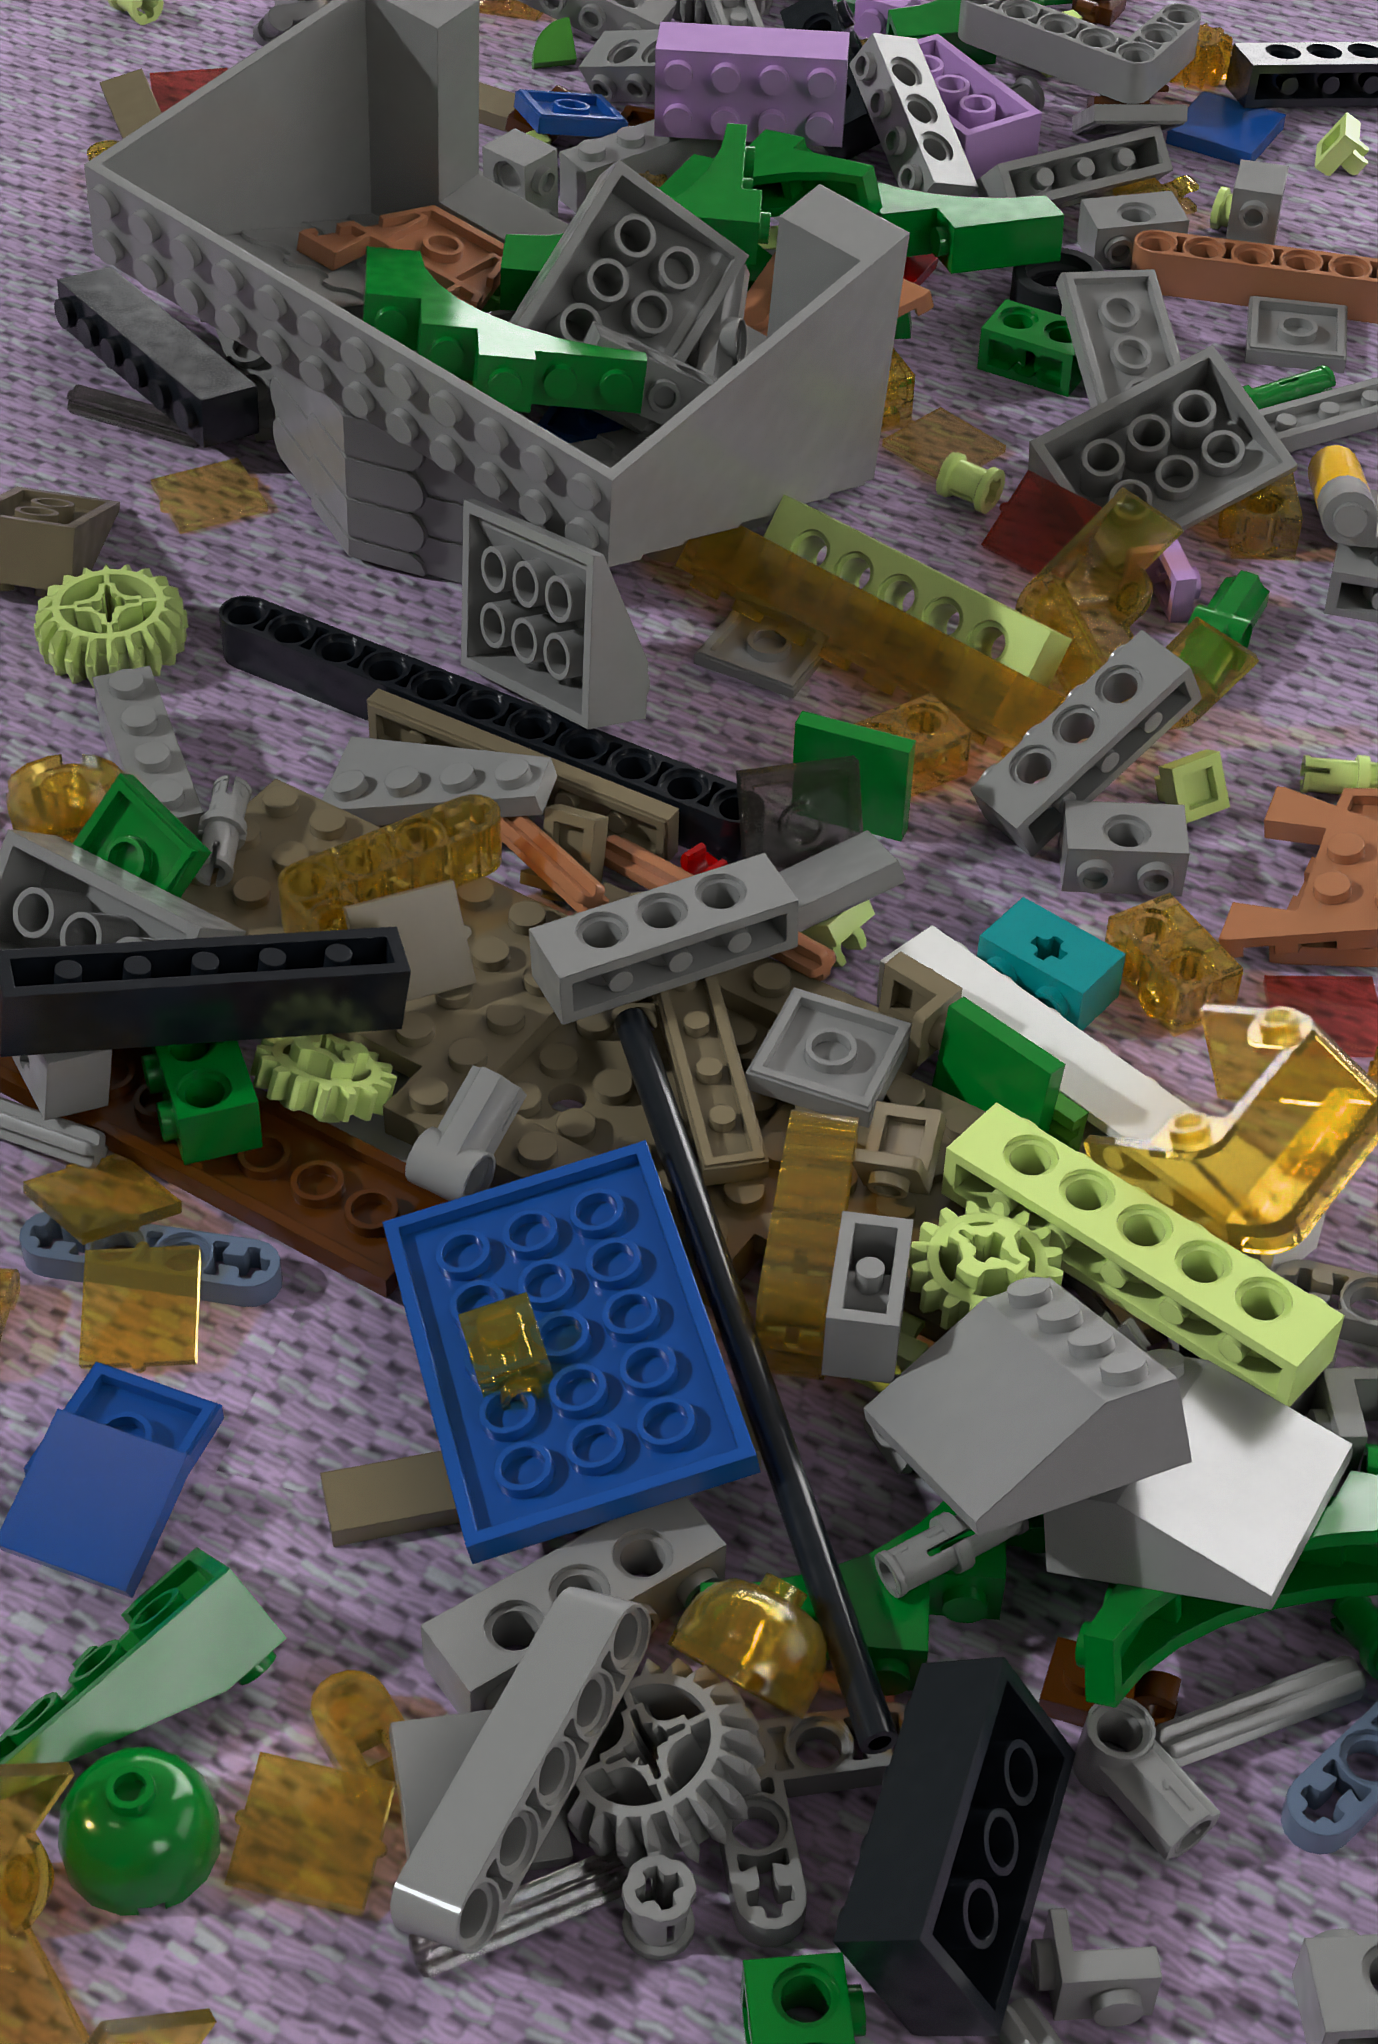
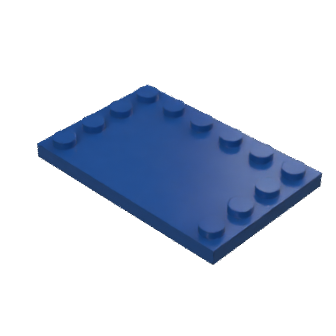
M646 1140L383 1222L461 1530L472 1564L761 1473L751 1437Z

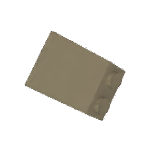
M18 486L1 494L0 591L14 590L15 585L35 588L34 594L43 598L47 596L49 586L62 585L64 575L78 577L82 575L84 568L92 571L119 513L120 502Z

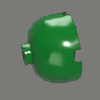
M153 1747L123 1748L99 1758L74 1781L61 1805L58 1849L71 1887L92 1906L120 1916L139 1915L138 1908H152L165 1903V1908L167 1909L183 1902L207 1880L220 1854L219 1810L203 1775L183 1757Z

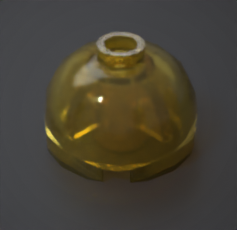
M62 754L46 756L25 764L11 774L8 780L9 792L6 793V803L12 829L56 835L73 843L117 776L124 772L113 761L90 754H82L83 764H63Z
M770 1573L765 1574L760 1585L732 1578L715 1582L694 1598L684 1611L667 1643L698 1664L706 1665L710 1671L717 1672L738 1687L803 1720L819 1689L826 1669L827 1644L821 1627L809 1614L801 1609L808 1595Z

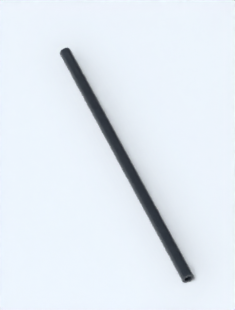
M639 1008L626 1009L615 1018V1027L860 1749L865 1754L885 1752L896 1745L898 1739L896 1727L645 1012Z

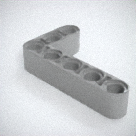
M961 0L958 37L966 44L1119 102L1139 104L1149 100L1193 61L1196 54L1201 12L1192 5L1184 3L1169 4L1163 7L1130 37L1030 0Z

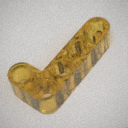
M469 794L460 796L290 864L282 870L278 878L284 933L346 930L348 927L343 910L345 906L450 879L454 880L455 887L458 888L491 874L502 863L501 809L499 805L490 797Z
M791 1110L760 1277L755 1325L770 1371L774 1375L825 1381L826 1375L821 1374L826 1313L842 1211H848L854 1174L852 1160L858 1145L859 1117Z

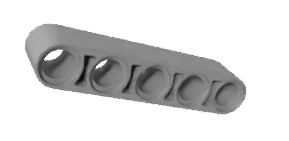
M568 1587L559 1594L398 1876L390 1902L391 1918L395 1927L404 1932L467 1954L477 1953L486 1946L644 1657L650 1639L651 1619L648 1610L642 1604L579 1587Z

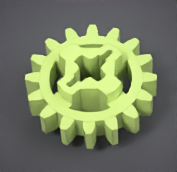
M332 1034L262 1039L261 1045L257 1044L250 1075L255 1077L253 1085L256 1088L268 1089L266 1096L268 1099L279 1100L289 1110H301L313 1115L318 1121L327 1123L349 1122L350 1115H354L364 1121H370L373 1113L383 1116V1105L392 1097L397 1076L391 1074L393 1069L391 1064L378 1062V1053L368 1051V1048L362 1043L349 1042Z
M967 1201L965 1215L959 1217L945 1207L940 1210L938 1226L924 1221L920 1227L919 1241H912L909 1269H911L909 1289L911 1292L921 1293L919 1308L923 1313L933 1312L938 1309L942 1311L940 1327L947 1330L960 1321L984 1298L1006 1292L1008 1286L1017 1280L1029 1277H1050L1061 1286L1064 1273L1063 1270H1060L1063 1253L1061 1248L1049 1247L1050 1229L1042 1227L1031 1231L1028 1228L1030 1213L1023 1211L1011 1219L1004 1216V1205L1000 1202H996L993 1205L990 1213H981L974 1201Z

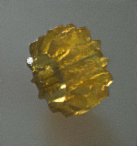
M1208 23L1200 25L1195 58L1169 82L1180 81L1183 83L1184 88L1190 84L1196 85L1199 89H1202L1204 84L1214 87L1218 86L1220 80H1226L1233 49V38L1228 34H1224V29L1220 27L1212 28L1209 27Z

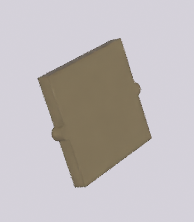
M450 879L343 907L348 929L397 927L411 969L406 1002L477 983L467 938L472 934V930L463 923L454 880Z

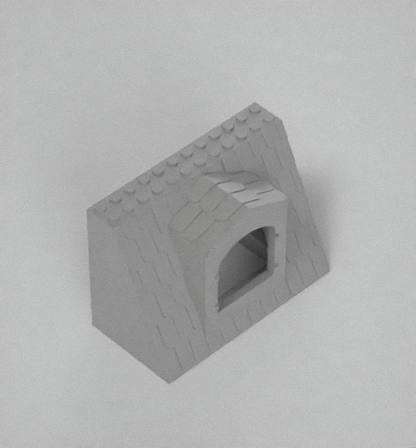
M333 0L84 164L87 201L93 235L92 244L95 255L104 263L113 265L136 279L145 288L154 290L180 306L186 313L195 315L221 331L227 338L235 340L254 351L271 364L273 379L270 383V392L276 416L273 422V435L277 451L283 462L312 499L311 506L350 557L423 577L432 575L462 584L463 499L474 498L604 554L608 566L612 567L641 560L644 554L681 546L688 539L738 528L742 522L774 515L783 495L802 503H809L829 498L831 493L864 486L866 481L874 479L910 233L821 184L779 216L767 336L746 325V356L665 424L655 423L646 425L640 434L624 426L617 431L600 433L595 439L573 443L565 442L419 355L417 351L409 349L364 322L363 293L366 254L332 271L297 251L299 232L304 229L316 228L318 236L335 233L337 223L353 220L367 227L377 225L380 215L436 205L502 243H505L506 234L552 235L565 232L569 224L479 174V0Z

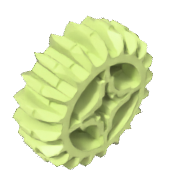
M107 564L103 570L98 571L84 568L82 575L78 577L64 575L62 585L49 586L47 596L38 600V610L35 614L36 623H34L36 641L45 664L52 665L57 676L68 674L72 684H77L87 678L93 688L92 677L114 673L121 669L150 666L153 676H160L162 665H175L176 654L185 651L186 628L189 627L187 611L184 610L183 599L179 595L178 588L169 586L166 576L153 577L150 568H144L135 572L132 571L129 564L124 565L121 569H110Z

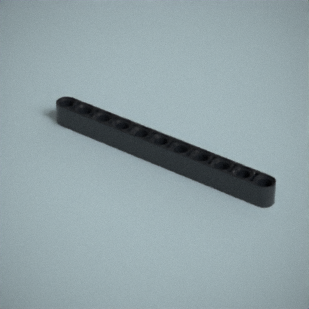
M250 595L233 597L225 601L219 608L223 656L226 662L234 668L367 721V699L379 688L679 808V846L691 849L699 843H703L708 853L717 860L723 858L728 864L759 855L762 851L764 803L758 793L747 787L598 729H586L552 711L259 597Z

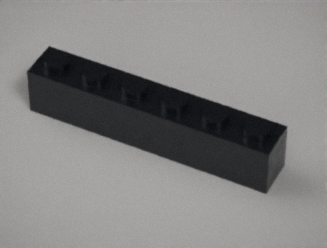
M107 267L57 279L59 299L55 300L54 310L59 325L72 334L86 349L93 352L108 368L114 370L133 389H136L157 410L164 413L203 448L259 433L257 385L115 269Z
M397 927L0 950V1057L402 1029L411 969Z

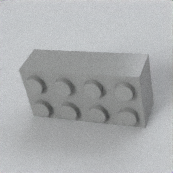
M7 830L0 850V950L244 936L246 931L56 835Z

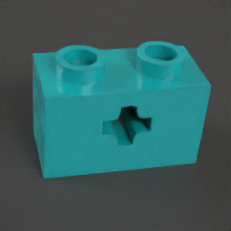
M1022 897L979 935L978 958L1001 974L1010 977L1019 987L1046 1006L1058 1011L1063 1018L1082 1031L1119 997L1126 953L1025 897Z

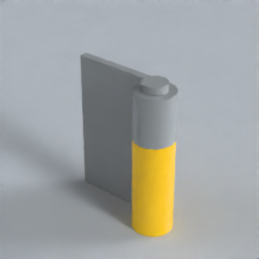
M1331 445L1318 450L1310 460L1308 479L1322 526L1327 536L1334 542L1343 545L1378 548V490L1369 489L1361 465L1355 453L1349 448Z

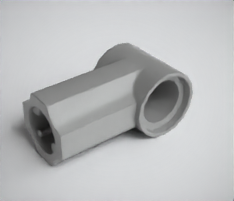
M473 1065L438 1128L432 1126L426 1129L414 1143L405 1166L407 1181L448 1201L487 1190L495 1172L496 1160L494 1153L525 1100L526 1093L521 1087L510 1082L502 1075L486 1067Z
M1124 1697L1116 1708L1094 1704L1088 1712L1075 1749L1076 1755L1073 1762V1770L1081 1785L1092 1793L1105 1797L1110 1796L1165 1860L1173 1857L1177 1859L1198 1844L1205 1834L1216 1825L1221 1812L1155 1740V1722L1145 1707L1127 1697ZM1102 1742L1117 1744L1126 1752L1111 1750Z

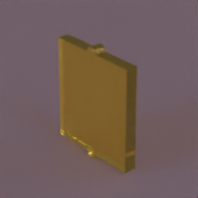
M942 407L916 421H907L906 427L882 440V447L935 479L939 475L943 462L951 452L965 454L968 462L982 467L1006 451L1005 444Z
M238 458L151 479V486L160 500V511L168 513L180 534L268 511V504L258 490V479L249 476Z
M116 1153L106 1156V1158H101L96 1168L87 1169L70 1163L66 1165V1169L23 1181V1193L82 1245L124 1231L137 1232L140 1230V1226L182 1213L181 1200L132 1160Z
M140 1241L136 1244L135 1248L85 1250L79 1366L81 1369H91L95 1362L114 1368L131 1367L135 1373H143L146 1367L197 1365L201 1248L199 1245L149 1247L147 1242Z
M260 1752L245 1809H241L235 1814V1822L240 1828L225 1885L362 1917L377 1859L383 1858L388 1851L387 1845L382 1842L396 1783L394 1781Z

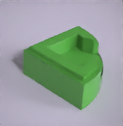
M561 18L549 24L538 36L532 53V69L575 65L577 56L570 18Z

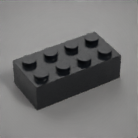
M1005 1657L921 1664L911 1698L905 1706L904 1720L890 1764L883 1775L882 1789L871 1824L861 1844L860 1858L847 1899L838 1915L837 1930L833 1943L907 2030L916 2036H999L1076 1755L1075 1751Z

